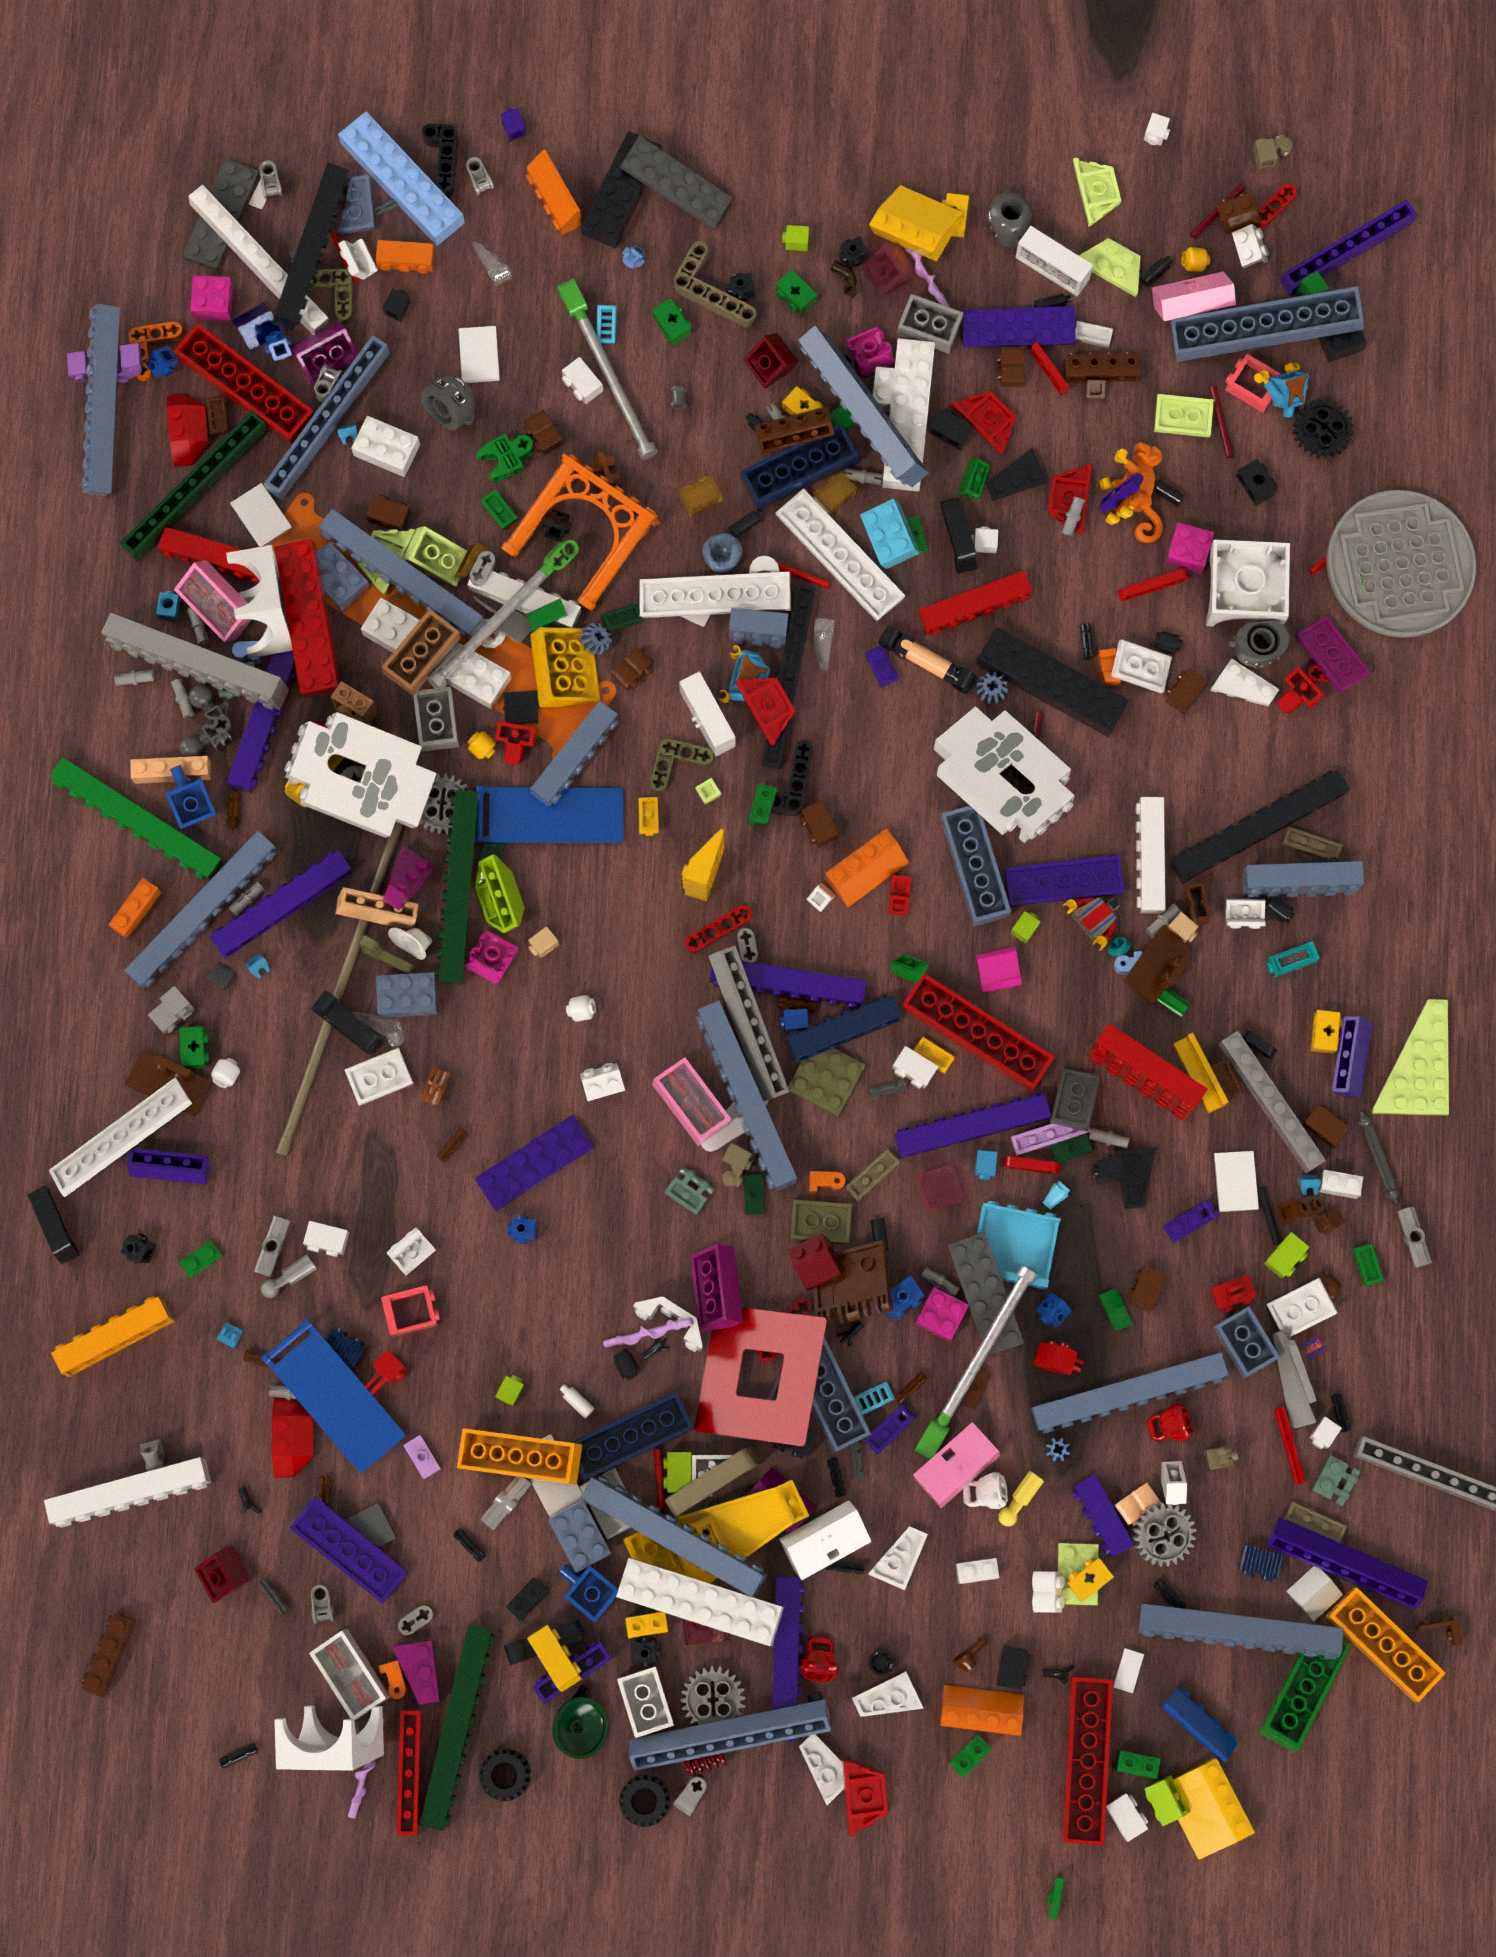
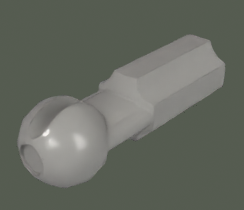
M308 1254L283 1269L282 1275L277 1279L265 1280L261 1285V1292L267 1298H274L279 1294L281 1287L287 1283L290 1285L295 1284L317 1268Z

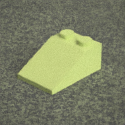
M423 526L416 528L402 559L421 573L457 587L460 578H456L455 574L467 550Z

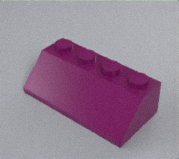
M716 1244L692 1254L691 1264L699 1331L730 1328L743 1323L735 1248Z

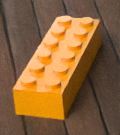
M149 1297L144 1300L145 1304L139 1307L135 1305L126 1310L127 1313L122 1316L115 1315L108 1319L109 1323L103 1326L98 1324L90 1329L91 1332L84 1335L81 1333L73 1337V1341L67 1345L62 1343L56 1346L55 1351L51 1352L61 1374L70 1377L175 1322L165 1301L160 1297Z
M463 1428L457 1468L577 1485L582 1445Z
M1353 1587L1325 1616L1337 1628H1343V1634L1413 1702L1419 1703L1445 1675V1672L1357 1587Z

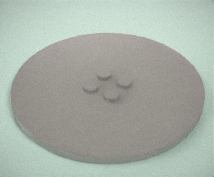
M1388 490L1375 493L1360 500L1338 521L1327 548V574L1330 586L1338 602L1359 624L1382 635L1409 638L1434 632L1449 623L1462 610L1473 590L1476 577V557L1471 538L1462 522L1449 508L1425 494L1408 490ZM1359 574H1361V578H1362V589H1360V575H1359Z

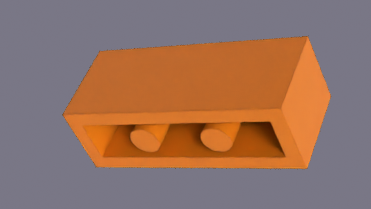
M378 240L376 251L377 268L384 271L398 269L401 272H408L409 270L419 273L433 272L434 245L430 243Z
M142 878L113 917L109 926L126 939H129L162 892L159 888Z

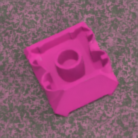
M878 326L845 341L861 374L866 377L874 373L876 367H892L895 362L891 345L886 342L884 334Z
M485 930L479 938L476 947L471 950L465 965L469 971H473L486 978L492 984L499 983L519 948Z
M1015 947L976 955L982 992H991L1001 988L1010 989L1021 984Z

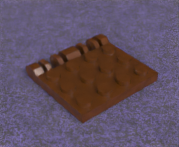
M880 1240L835 1252L842 1275L813 1288L816 1317L826 1318V1328H828V1325L829 1327L835 1326L834 1311H837L841 1324L846 1323V1317L849 1322L863 1319V1313L865 1317H870L871 1306L869 1302L872 1301L877 1314L893 1311L885 1242Z

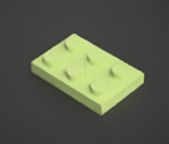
M1158 394L1154 432L1210 438L1214 400Z
M1058 1543V1572H1062L1065 1580L1064 1587L1062 1588L1065 1604L1098 1605V1590L1084 1602H1080L1066 1584L1069 1581L1067 1578L1076 1570L1078 1572L1082 1571L1085 1568L1083 1564L1090 1558L1094 1560L1098 1558V1544ZM1085 1574V1583H1092L1091 1579L1094 1576L1092 1574Z

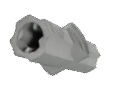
M1409 1207L1397 1211L1404 1233V1241L1408 1245L1414 1267L1417 1268L1431 1264L1432 1261L1425 1243V1233L1420 1227L1415 1208ZM1412 1232L1418 1235V1242L1411 1240L1410 1234Z
M276 1216L273 1217L267 1237L262 1244V1251L254 1270L255 1273L271 1278L278 1255L282 1251V1244L290 1221ZM276 1242V1250L268 1251L269 1243Z
M516 1476L509 1486L498 1494L493 1501L494 1504L480 1520L494 1531L505 1516L515 1509L520 1502V1498L532 1484L524 1477Z

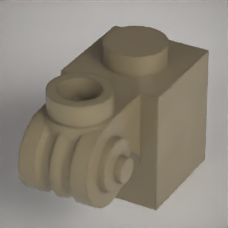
M1278 135L1275 139L1261 138L1255 141L1253 153L1257 169L1276 166L1278 160L1277 152L1280 156H1288L1293 146L1292 141L1286 138V135Z
M733 1143L730 1144L722 1159V1163L730 1166L732 1171H726L722 1176V1181L727 1187L737 1186L739 1188L744 1179L741 1175L745 1169L749 1170L753 1160L751 1159L752 1153Z
M1230 1446L1204 1451L1207 1471L1234 1466L1233 1462L1238 1461L1237 1450L1230 1449Z

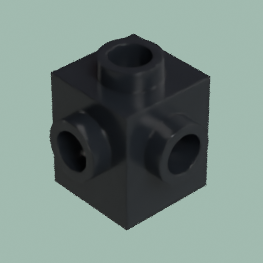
M859 236L842 243L839 258L843 264L846 263L847 267H858L868 259L869 251Z
M737 273L729 277V284H726L729 295L743 302L748 300V298L755 297L751 273Z
M552 509L550 516L546 515L543 526L546 527L544 537L559 542L563 541L565 533L569 534L572 525L569 522L570 514Z
M137 1233V1235H128L123 1242L121 1253L126 1255V1259L133 1263H149L157 1245L148 1241L147 1236Z
M640 1636L639 1639H634L630 1643L632 1664L641 1663L642 1666H651L653 1662L657 1661L658 1656H661V1645L657 1644V1638L651 1639V1636Z

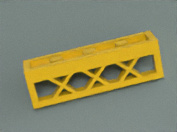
M1194 1033L1188 1034L1186 1038L1174 1043L1173 1046L1189 1077L1208 1089L1201 1099L1207 1113L1225 1106L1228 1100Z

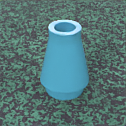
M1058 1181L1056 1184H1053L1043 1203L1051 1210L1069 1196L1070 1190Z

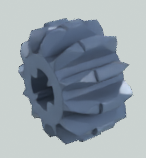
M590 623L582 629L579 638L583 640L580 645L585 646L584 651L589 650L590 655L595 653L601 655L609 649V644H611L612 640L608 638L611 633L606 632L607 627L602 628L601 623L596 625Z
M987 672L985 677L980 676V682L976 683L978 688L976 694L982 695L981 701L987 698V704H990L991 700L998 704V698L1004 700V694L1008 693V689L1005 688L1008 684L1007 681H1002L1003 675L997 678V672H994L993 676H990V673ZM990 685L995 686L993 691L989 690Z

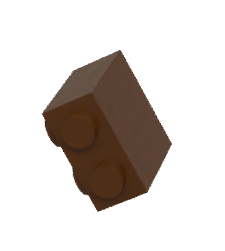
M1242 193L1237 198H1227L1217 204L1220 219L1226 233L1262 222L1253 193Z

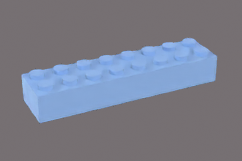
M364 112L338 134L340 144L391 198L395 199L399 207L436 246L465 223L461 211L367 112Z

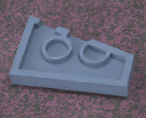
M369 175L350 178L346 204L342 212L341 225L338 229L339 235L375 229L371 179Z

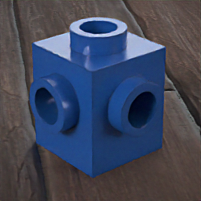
M273 331L265 337L267 341L264 344L268 355L272 354L274 361L292 355L289 348L292 346L289 336H285L283 331Z
M166 346L151 352L150 358L145 364L156 378L161 376L167 377L173 373V369L179 359L171 348Z
M517 1215V1218H512V1223H508L507 1234L511 1235V1239L515 1240L516 1244H527V1241H535L536 1219H528V1216ZM520 1228H525L523 1232H519Z
M1052 1292L1036 1308V1311L1041 1315L1039 1319L1045 1325L1051 1324L1055 1328L1072 1312L1067 1304Z

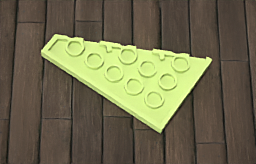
M1427 1000L1372 1108V1114L1449 1115L1448 1000Z

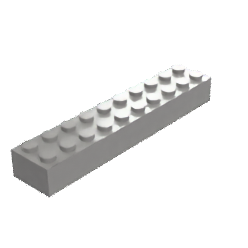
M110 613L101 632L106 638L105 641L110 643V647L120 652L125 650L130 656L138 658V656L143 657L150 664L159 663L166 670L171 671L174 669L184 677L190 675L195 677V680L200 683H211V686L218 690L224 688L236 697L242 695L252 703H263V706L270 710H273V708L280 710L289 692V688L278 676Z

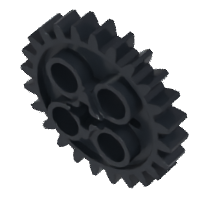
M1319 399L1318 404L1312 400L1311 407L1305 404L1304 410L1300 408L1299 415L1295 416L1296 421L1293 423L1295 429L1292 434L1297 435L1294 441H1300L1298 447H1305L1304 453L1309 450L1311 451L1310 457L1316 453L1317 459L1321 455H1324V458L1327 459L1329 454L1334 458L1336 452L1341 454L1342 448L1347 449V443L1351 442L1352 438L1350 437L1354 434L1351 430L1354 424H1349L1352 417H1346L1349 411H1341L1343 405L1337 408L1336 401L1330 405L1329 399H1327L1325 404ZM1318 414H1323L1326 419H1320ZM1337 425L1339 426L1340 430L1336 431L1333 429L1332 426ZM1306 428H1312L1314 432L1309 433ZM1321 439H1326L1329 444H1323Z

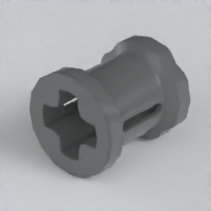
M685 386L671 387L670 392L672 393L673 400L671 408H686L685 393L687 388Z

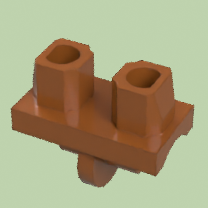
M603 452L598 453V457L593 459V464H590V467L595 470L593 474L598 477L600 475L604 476L610 481L609 485L611 486L618 484L620 481L619 473H610L609 468H613L615 465L613 456H604Z
M432 1067L420 1100L439 1107L451 1073Z

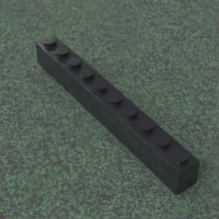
M327 162L273 317L272 324L291 331H294L295 325H300L303 316L300 314L301 309L305 310L308 302L305 296L311 293L313 284L310 283L311 279H316L319 270L316 268L317 263L321 264L324 253H321V250L327 247L329 238L326 237L327 233H332L334 227L332 219L337 218L340 209L337 207V204H342L345 195L342 190L343 188L347 189L350 178L347 177L348 169Z
M1338 770L1333 773L1332 771L1326 772L1319 781L1316 782L1314 779L1305 785L1306 788L1302 790L1295 789L1288 794V798L1283 800L1281 797L1272 803L1273 806L1259 809L1256 811L1257 815L1251 818L1250 816L1244 817L1237 826L1230 825L1223 829L1224 833L1218 836L1213 834L1208 837L1206 843L1202 845L1197 843L1190 848L1191 851L1175 855L1171 866L1181 883H1186L1346 795L1350 789Z

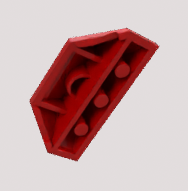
M186 393L167 395L168 434L174 467L194 465L196 459L209 443L206 407Z
M274 1398L272 1409V1463L274 1478H293L313 1457V1417L296 1399L289 1401L286 1398Z

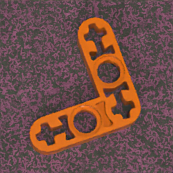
M178 322L147 325L130 330L129 343H138L141 350L145 352L144 357L141 358V364H143L145 372L144 375L138 374L136 376L138 380L146 381L152 374L145 364L150 358L148 345L177 341L182 338L184 331ZM173 328L178 330L175 335L172 333ZM154 330L161 331V335L158 338L151 336ZM137 333L140 334L139 340L134 338Z

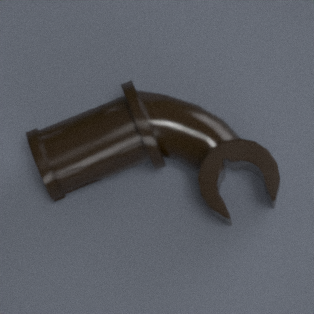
M835 260L830 270L844 277V280L847 281V284L844 286V294L846 295L847 291L852 289L853 291L850 294L852 299L857 294V281L853 268L847 267Z

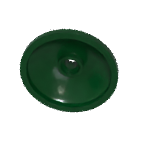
M576 1697L565 1702L559 1708L553 1720L552 1734L556 1746L563 1754L575 1759H585L597 1753L605 1743L608 1735V1719L602 1706L593 1699L586 1697ZM574 1723L576 1724L575 1730L572 1728Z

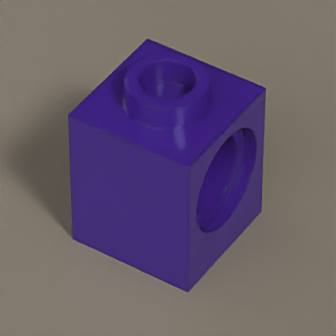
M518 108L514 110L508 109L503 114H500L509 141L527 135L526 127Z

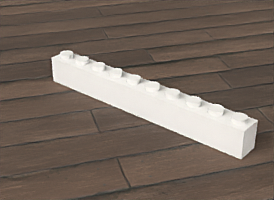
M201 185L188 196L190 205L280 299L288 277L287 273L219 201ZM306 295L305 299H308L305 310L301 309L300 314L303 315L301 323L312 335H315L329 326L328 317Z

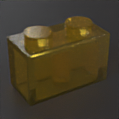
M841 472L838 475L834 474L828 480L827 485L824 487L820 486L814 492L813 499L831 516L856 494L857 488Z
M707 476L702 477L697 483L686 485L678 492L679 499L689 517L722 501V493L713 476L708 478Z

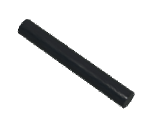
M1265 1187L1257 1188L1273 1245L1280 1244L1281 1241Z

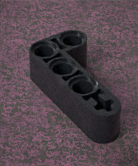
M426 124L422 128L424 143L430 147H439L436 186L449 199L453 196L455 188L458 150L457 130L450 124ZM430 133H434V134H435L433 137H428V136H427V135L430 134ZM448 134L453 135L451 138H446L445 136ZM447 151L452 152L450 155H444ZM444 169H450L449 172H443Z
M955 498L941 501V512L954 551L957 573L977 570L976 550L960 499Z
M804 740L796 744L788 793L776 792L775 799L780 801V805L772 806L771 813L787 816H798L801 814L812 757V745L808 741ZM802 748L806 749L804 759H801ZM803 766L806 770L803 773H799L795 768ZM799 784L802 786V790L795 791L792 786ZM792 802H796L799 804V808L793 810L789 805Z
M325 990L312 1005L311 1009L357 1047L371 1055L382 1041V1038L338 1003L339 1000L334 995Z
M45 1185L29 1193L28 1198L48 1245L57 1260L64 1264L80 1256L75 1243L69 1237L47 1186Z
M579 1619L555 1627L561 1637L558 1640L561 1646L585 1639ZM527 1638L504 1645L510 1665L538 1656Z

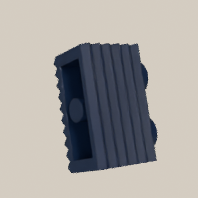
M339 1327L337 1330L332 1328L325 1340L346 1365L355 1370L367 1351L363 1347L365 1343L357 1338L351 1340L346 1337L348 1333Z
M1243 1545L1238 1569L1242 1570L1244 1575L1253 1577L1255 1573L1262 1575V1580L1273 1582V1579H1279L1284 1555Z

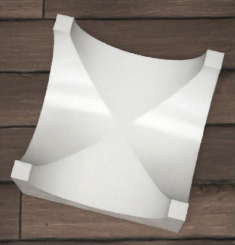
M1213 540L1208 553V561H1210L1211 590L1206 626L1214 627L1219 622L1232 619L1275 620L1284 625L1289 616L1290 543Z
M272 545L226 553L228 564L235 563L245 566L260 581L253 588L239 592L244 600L249 603L234 609L236 620L253 619L267 624L266 631L260 641L247 648L248 658L292 651L278 566Z
M315 1705L304 1707L303 1726L298 1739L289 1731L286 1718L275 1719L276 1769L355 1770L383 1756L382 1706L372 1707L367 1725L357 1735L354 1719L343 1720V1729L340 1737L330 1734L319 1722Z

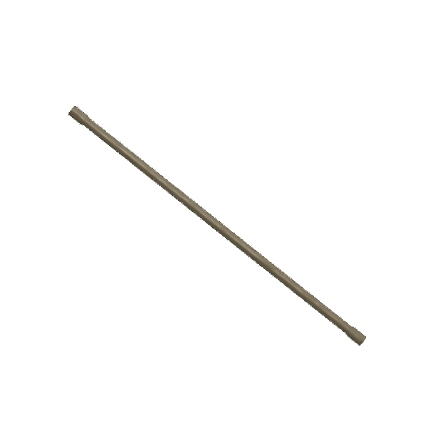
M398 822L394 824L369 891L371 894L379 895L403 824ZM359 919L333 995L339 1000V1004L360 948L359 942L365 934L369 921ZM325 1020L322 1023L287 1125L276 1150V1153L282 1156H287L295 1128L332 1027Z

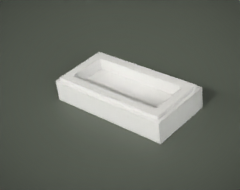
M1077 321L1075 339L1079 342L1109 348L1113 329Z
M1124 1648L1114 1681V1688L1133 1693L1144 1654Z

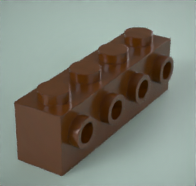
M1132 351L1125 352L1124 354H1117L1116 352H1107L1106 354H1098L1097 352H1090L1088 354L1069 353L1065 355L1064 359L1065 381L1067 383L1086 382V378H1105L1106 382L1139 381L1141 377L1140 353Z
M828 406L755 425L762 454L835 435Z
M119 1613L109 1616L105 1625L107 1627L106 1633L100 1636L97 1644L99 1646L98 1652L92 1655L89 1665H91L89 1673H85L82 1678V1690L99 1697L105 1696L136 1620Z

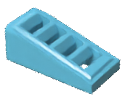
M598 305L597 337L600 343L615 344L617 306ZM602 312H612V316H602ZM602 319L612 320V323H602ZM601 327H612V331L601 330ZM601 334H612L611 338H601Z
M887 1381L854 1397L862 1416L895 1400ZM884 1388L888 1396L887 1399H884L880 1389ZM875 1391L877 1392L881 1400V1402L879 1403L877 1402L873 1394V1392ZM867 1395H870L874 1403L873 1406H870ZM863 1398L866 1409H863L859 1399Z

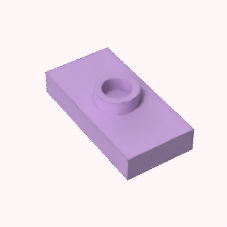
M421 1435L403 1445L423 1479L441 1470Z

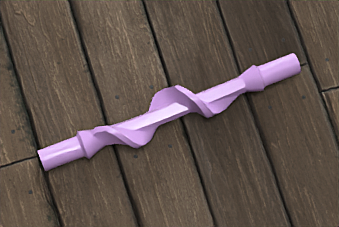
M905 248L916 262V274L927 280L929 284L928 291L934 295L939 304L950 308L944 298V294L938 290L933 281L936 275H929L922 264V255Z
M692 1318L679 1321L668 1320L664 1326L649 1330L640 1326L638 1333L604 1340L603 1345L605 1348L622 1345L623 1343L633 1345L645 1336L657 1339L668 1330H680V1328L693 1325L694 1321Z
M375 1760L365 1764L362 1771L355 1773L359 1783L355 1796L351 1800L352 1803L348 1813L350 1818H356L362 1797L366 1794L364 1786L367 1772L375 1767Z

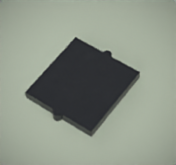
M537 691L504 693L503 710L505 711V722L514 724L539 722L538 709L540 706L538 705Z

